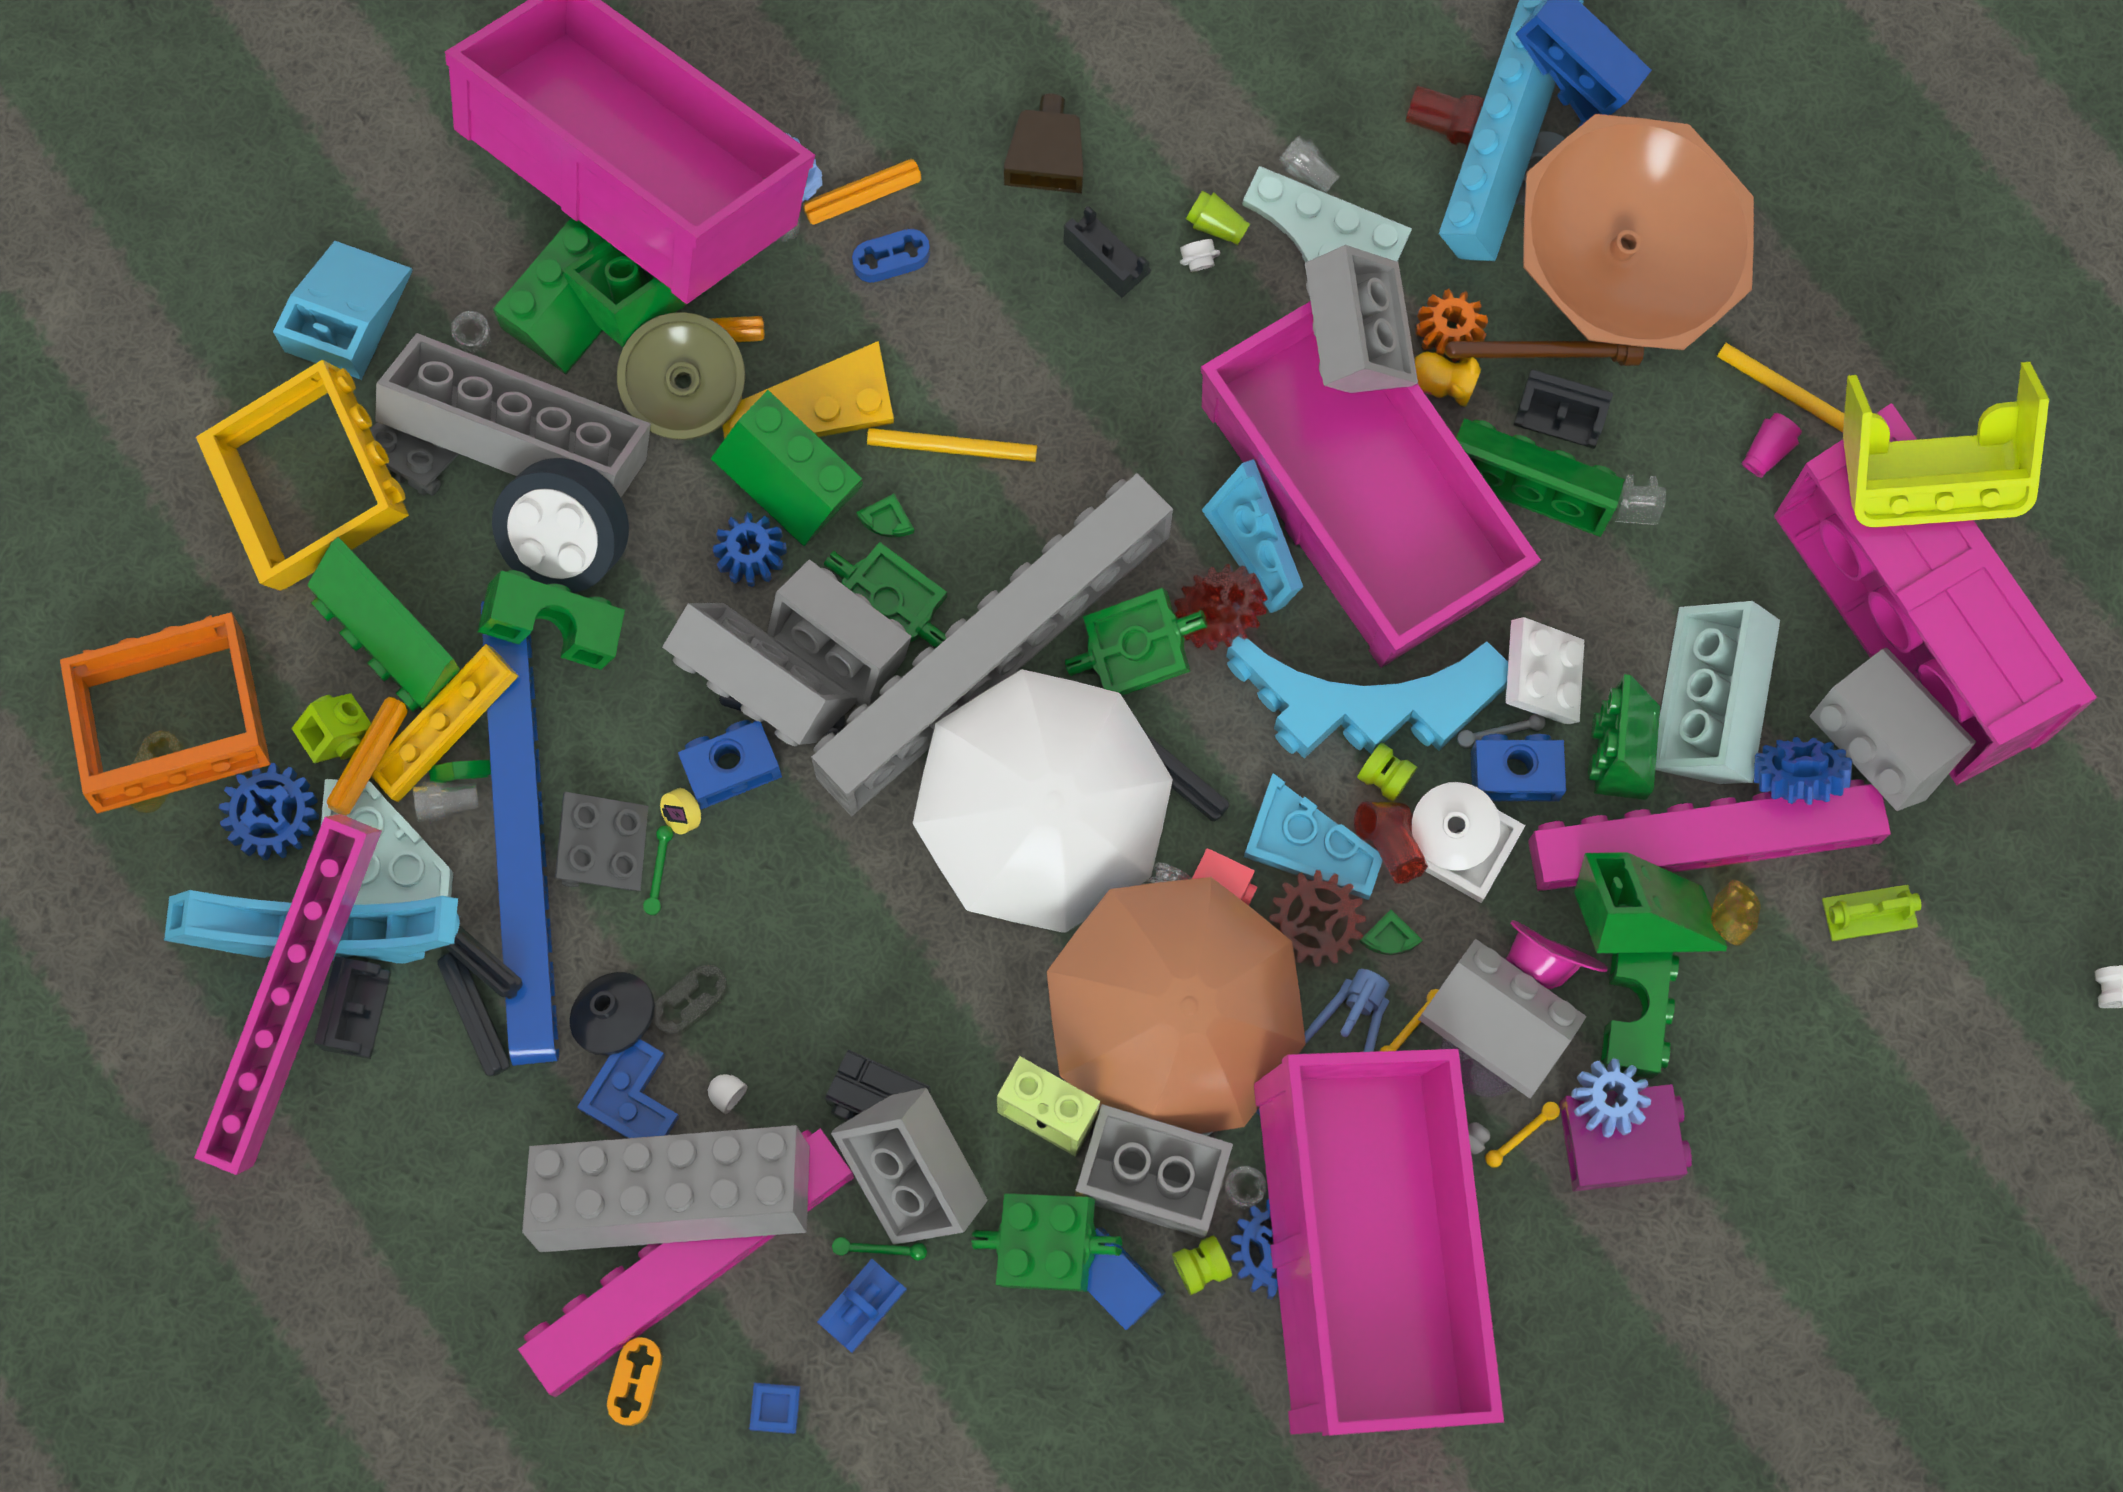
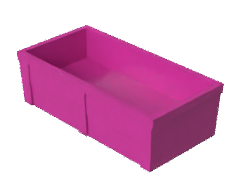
M527 0L445 51L446 65L449 66L454 130L468 141L473 140L561 206V210L576 222L578 220L664 283L671 289L672 294L686 304L797 226L809 169L813 167L815 154L601 0Z
M1311 301L1202 365L1201 407L1211 422H1216L1243 463L1252 459L1255 460L1271 504L1285 523V530L1295 545L1299 544L1335 598L1370 646L1369 652L1380 668L1514 586L1541 559L1418 384L1410 387L1348 393L1323 385V378L1319 371L1320 359L1317 340L1313 332Z
M1892 403L1877 412L1887 422L1890 430L1889 442L1917 440ZM1843 439L1806 463L1774 517L1869 657L1871 658L1881 649L1888 648L1976 741L1949 773L1956 785L2029 747L2033 750L2048 742L2097 698L1974 520L1887 527L1865 526L1857 520L1851 505Z
M1437 1049L1286 1055L1282 1058L1280 1065L1254 1083L1256 1106H1259L1274 1242L1271 1245L1273 1268H1276L1290 1394L1291 1410L1288 1411L1290 1435L1322 1432V1436L1504 1422L1459 1050Z

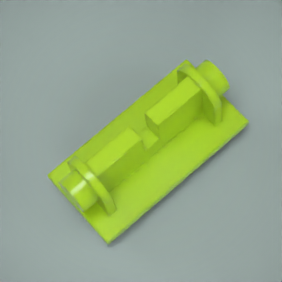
M1909 885L1822 898L1831 941L1918 928L1915 911L1921 910V899L1918 893H1910Z

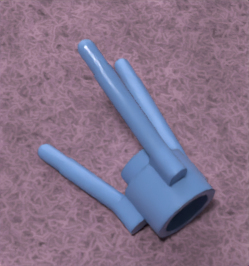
M1358 969L1353 980L1345 979L1336 996L1305 1031V1042L1308 1043L1343 1001L1348 998L1346 1004L1351 1008V1011L1341 1030V1035L1347 1037L1350 1034L1360 1014L1370 1015L1373 1011L1363 1052H1374L1382 1016L1390 1002L1384 997L1390 986L1388 981L1370 970Z

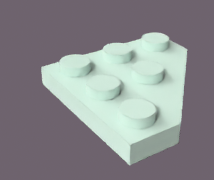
M325 779L321 825L324 817L338 814L328 808L327 799L338 780ZM368 781L350 814L346 816L382 830L354 905L400 903L438 896L451 897L453 884L452 870L383 797L376 787Z

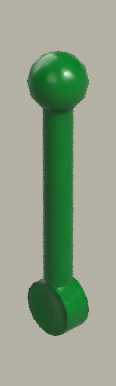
M667 825L660 826L656 831L659 845L650 898L646 899L643 904L644 911L651 916L657 915L661 911V903L658 897L667 844L673 837V830Z
M841 1237L835 1239L832 1244V1250L840 1256L846 1255L848 1252L906 1255L911 1256L916 1261H921L927 1255V1248L922 1243H915L911 1247L851 1243L848 1239Z

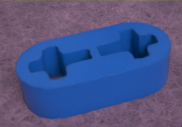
M906 229L859 244L853 252L854 272L863 281L878 282L918 270L929 260V240L919 230ZM912 242L914 247H920L917 249V256L910 257L908 252H903L905 251L906 243ZM872 254L874 259H880L877 261V268L870 269L868 264H863L865 263L866 255Z

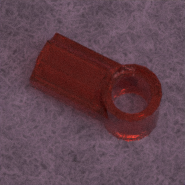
M1417 86L1405 122L1444 134L1451 144L1457 146L1459 142L1468 145L1466 148L1468 149L1485 99L1474 95H1464L1458 99Z
M1362 802L1357 807L1354 815L1356 834L1364 841H1373L1394 882L1406 884L1412 879L1422 876L1428 864L1411 833L1412 813L1410 808L1406 804L1399 802Z

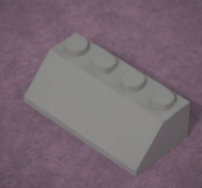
M688 603L662 647L674 656L672 661L678 667L689 673L694 674L697 672L708 680L706 685L709 689L723 697H733L742 704L740 709L744 714L759 722L765 720L776 728L775 735L792 746L816 743L854 706L858 699L856 695L725 603Z

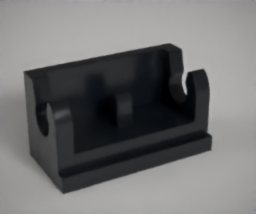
M1087 206L1084 210V217L1079 223L1071 218L1064 225L1063 243L1119 297L1123 298L1151 272L1149 262L1143 256L1138 258L1096 218V212L1090 206Z
M1531 369L1513 425L1595 449L1599 435H1601L1613 393Z
M335 956L314 1044L323 1051L371 1059L391 972L381 969V965Z

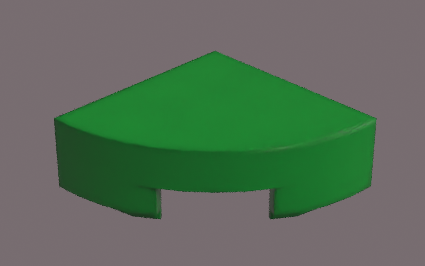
M895 494L856 512L860 522L867 529L878 535L894 538L914 533V528Z
M490 759L449 762L434 765L429 770L430 782L433 781L434 783L452 782L453 780L480 779L491 775Z
M1390 910L1359 942L1373 952L1384 955L1402 954L1398 952L1405 953L1404 951L1408 952L1414 949L1423 940L1399 916Z

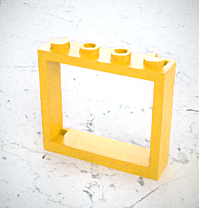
M324 360L317 362L196 436L259 583L279 591L294 585L314 573L331 542L337 537L352 550L409 516L403 503L406 498L405 493L397 480L391 477L386 466L389 462L388 455L382 445L374 439L369 428L372 426V420L365 408L358 404L353 393L356 389L354 380L344 368L340 369ZM328 393L378 504L285 559L237 448Z

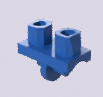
M871 1259L817 1323L853 1353L907 1289L877 1262Z

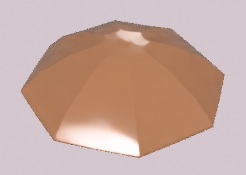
M1595 114L1526 173L1523 267L1588 341L1684 350L1752 290L1754 196L1689 124Z
M1212 877L1109 889L1046 971L1059 1076L1072 1086L1099 1100V1108H1101L1102 1104L1199 1134L1245 1127L1259 1108L1255 1102L1254 1083L1280 1065L1282 1058L1286 1055L1299 1054L1306 1045L1292 941Z

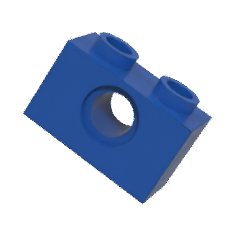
M750 720L739 721L729 726L725 734L712 739L708 736L696 738L685 745V750L678 752L700 809L782 777L775 755L759 721L753 723ZM733 753L740 757L739 763L732 769H722L717 766L719 759L725 754Z
M1503 734L1485 735L1481 740H1476L1471 749L1472 785L1482 790L1492 801H1560L1566 792L1564 740H1551V736L1546 734L1529 735L1525 737V740H1508V736ZM1511 759L1521 760L1527 766L1528 773L1525 775L1514 774L1509 769L1507 761Z

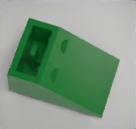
M1624 674L1617 687L1610 688L1608 700H1603L1600 713L1595 712L1591 737L1598 739L1597 753L1590 756L1588 780L1595 781L1594 794L1646 800L1654 790L1660 705L1632 675Z
M1628 852L1585 853L1574 893L1597 953L1708 952L1727 950L1728 946L1701 885Z

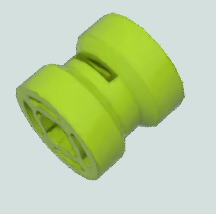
M1381 742L1364 764L1357 778L1366 785H1376L1381 789L1382 796L1394 802L1418 767L1409 760H1399L1393 755V750ZM1386 767H1387L1388 770H1387V772L1385 773V775L1382 774V773L1384 772V770L1386 769Z
M1214 1235L1201 1240L1197 1248L1192 1250L1183 1248L1172 1253L1175 1266L1190 1295L1202 1291L1205 1284L1212 1280L1221 1282L1233 1276L1223 1249Z

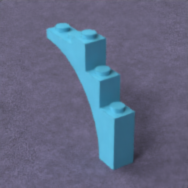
M1240 634L1228 645L1226 657L1229 659L1227 665L1232 673L1243 682L1249 679L1260 690L1257 695L1269 710L1276 712L1279 709L1282 712L1277 717L1274 729L1278 732L1275 735L1277 741L1289 753L1294 754L1297 751L1303 758H1306L1340 725L1345 728L1343 734L1352 746L1358 750L1365 748L1372 754L1381 742L1385 743L1408 721L1413 725L1411 726L1413 735L1423 745L1430 746L1432 744L1440 751L1507 688L1508 661L1487 641L1461 661L1430 676L1399 684L1371 686L1329 682L1298 672L1264 653L1243 634Z
M188 890L169 896L164 941L254 957L272 956L291 903L223 896ZM438 896L400 903L353 905L332 961H334L335 956L347 958L354 955L403 964L424 959L425 951L454 944L460 924L459 915L457 914L458 899Z

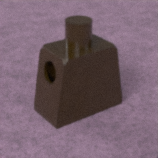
M1044 94L1041 96L1039 111H1021L1004 163V186L1082 194L1083 158L1080 118L1076 115L1064 114L1065 99L1062 96Z

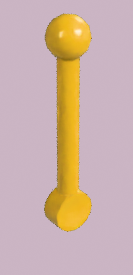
M1433 989L1428 993L1427 1002L1392 1043L1389 1046H1383L1379 1051H1397L1421 1023L1418 1019L1436 995L1438 989Z
M1554 1102L1545 1103L1541 1109V1114L1498 1150H1490L1486 1154L1485 1160L1487 1165L1493 1168L1499 1167L1503 1162V1157L1545 1121L1554 1120L1559 1116V1106Z

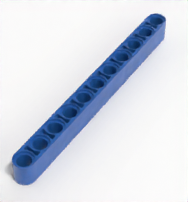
M484 601L481 602V614H482V609H483ZM482 633L483 646L487 644L493 647L518 674V678L487 709L503 963L519 976L523 983L522 988L517 991L515 998L508 999L505 997L510 1060L512 1066L559 1061V1049H555L554 1040H558L556 1005H552L551 996H555L553 962H549L548 953H552L550 919H546L545 910H549L547 876H543L542 867H547L545 835L540 832V825L544 824L542 791L537 789V783L541 782L539 749L535 750L534 741L538 740L536 708H532L531 699H535L533 666H529L528 659L533 658L531 633L519 645Z

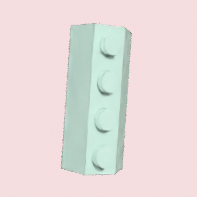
M1753 601L1679 607L1659 718L1655 770L1717 784L1753 783L1755 755L1758 753L1780 624V620Z

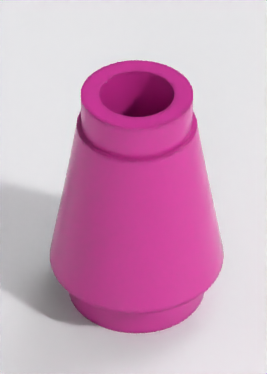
M1774 413L1770 419H1764L1742 465L1757 477L1762 478L1766 472L1771 470L1799 444L1798 437L1802 434L1801 429L1789 418L1779 413Z

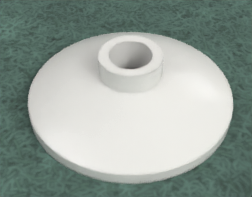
M1461 782L1445 783L1428 791L1418 802L1412 817V836L1417 849L1430 863L1447 870H1465L1477 866L1492 853L1500 835V818L1493 801L1479 788ZM1459 817L1464 821L1465 829L1461 833H1452L1448 829V821L1451 818Z

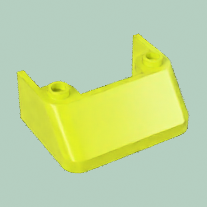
M2021 362L2017 402L1998 403L1989 407L1979 419L1977 435L1889 442L1890 430L1887 422L1880 415L1872 413L1857 375L1847 376L1843 441L1851 505L1857 520L1868 527H1887L2009 518L2028 512L2034 506L2038 495L2049 397L2031 362Z

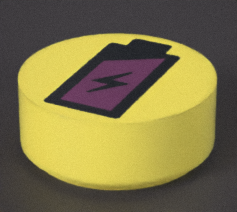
M677 788L662 796L660 802L662 816L666 824L675 833L685 834L699 826L701 821L700 807L695 797L689 791Z

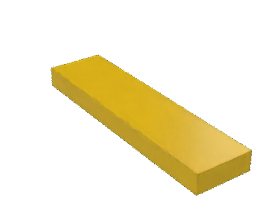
M485 644L388 746L371 777L392 800L399 802L518 678V674L493 647Z

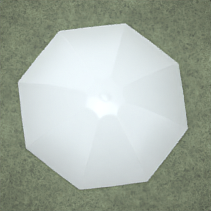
M1021 669L935 723L912 824L966 911L1066 933L1085 921L1109 889L1141 885L1151 878L1173 779L1120 693Z

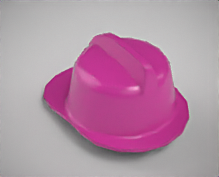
M1511 921L1512 926L1518 930V933L1506 960L1525 974L1532 976L1545 988L1553 989L1563 985L1581 966L1607 972L1608 967L1594 957L1547 939L1518 921Z

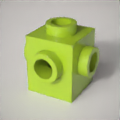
M352 693L337 697L325 695L310 703L291 729L312 761L317 763L336 757L341 759L352 757L371 722Z

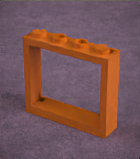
M232 612L215 617L210 615L201 621L183 626H170L158 633L139 638H126L118 642V644L96 650H83L82 654L60 659L82 792L97 814L271 765L244 634ZM230 648L246 733L103 772L89 687Z

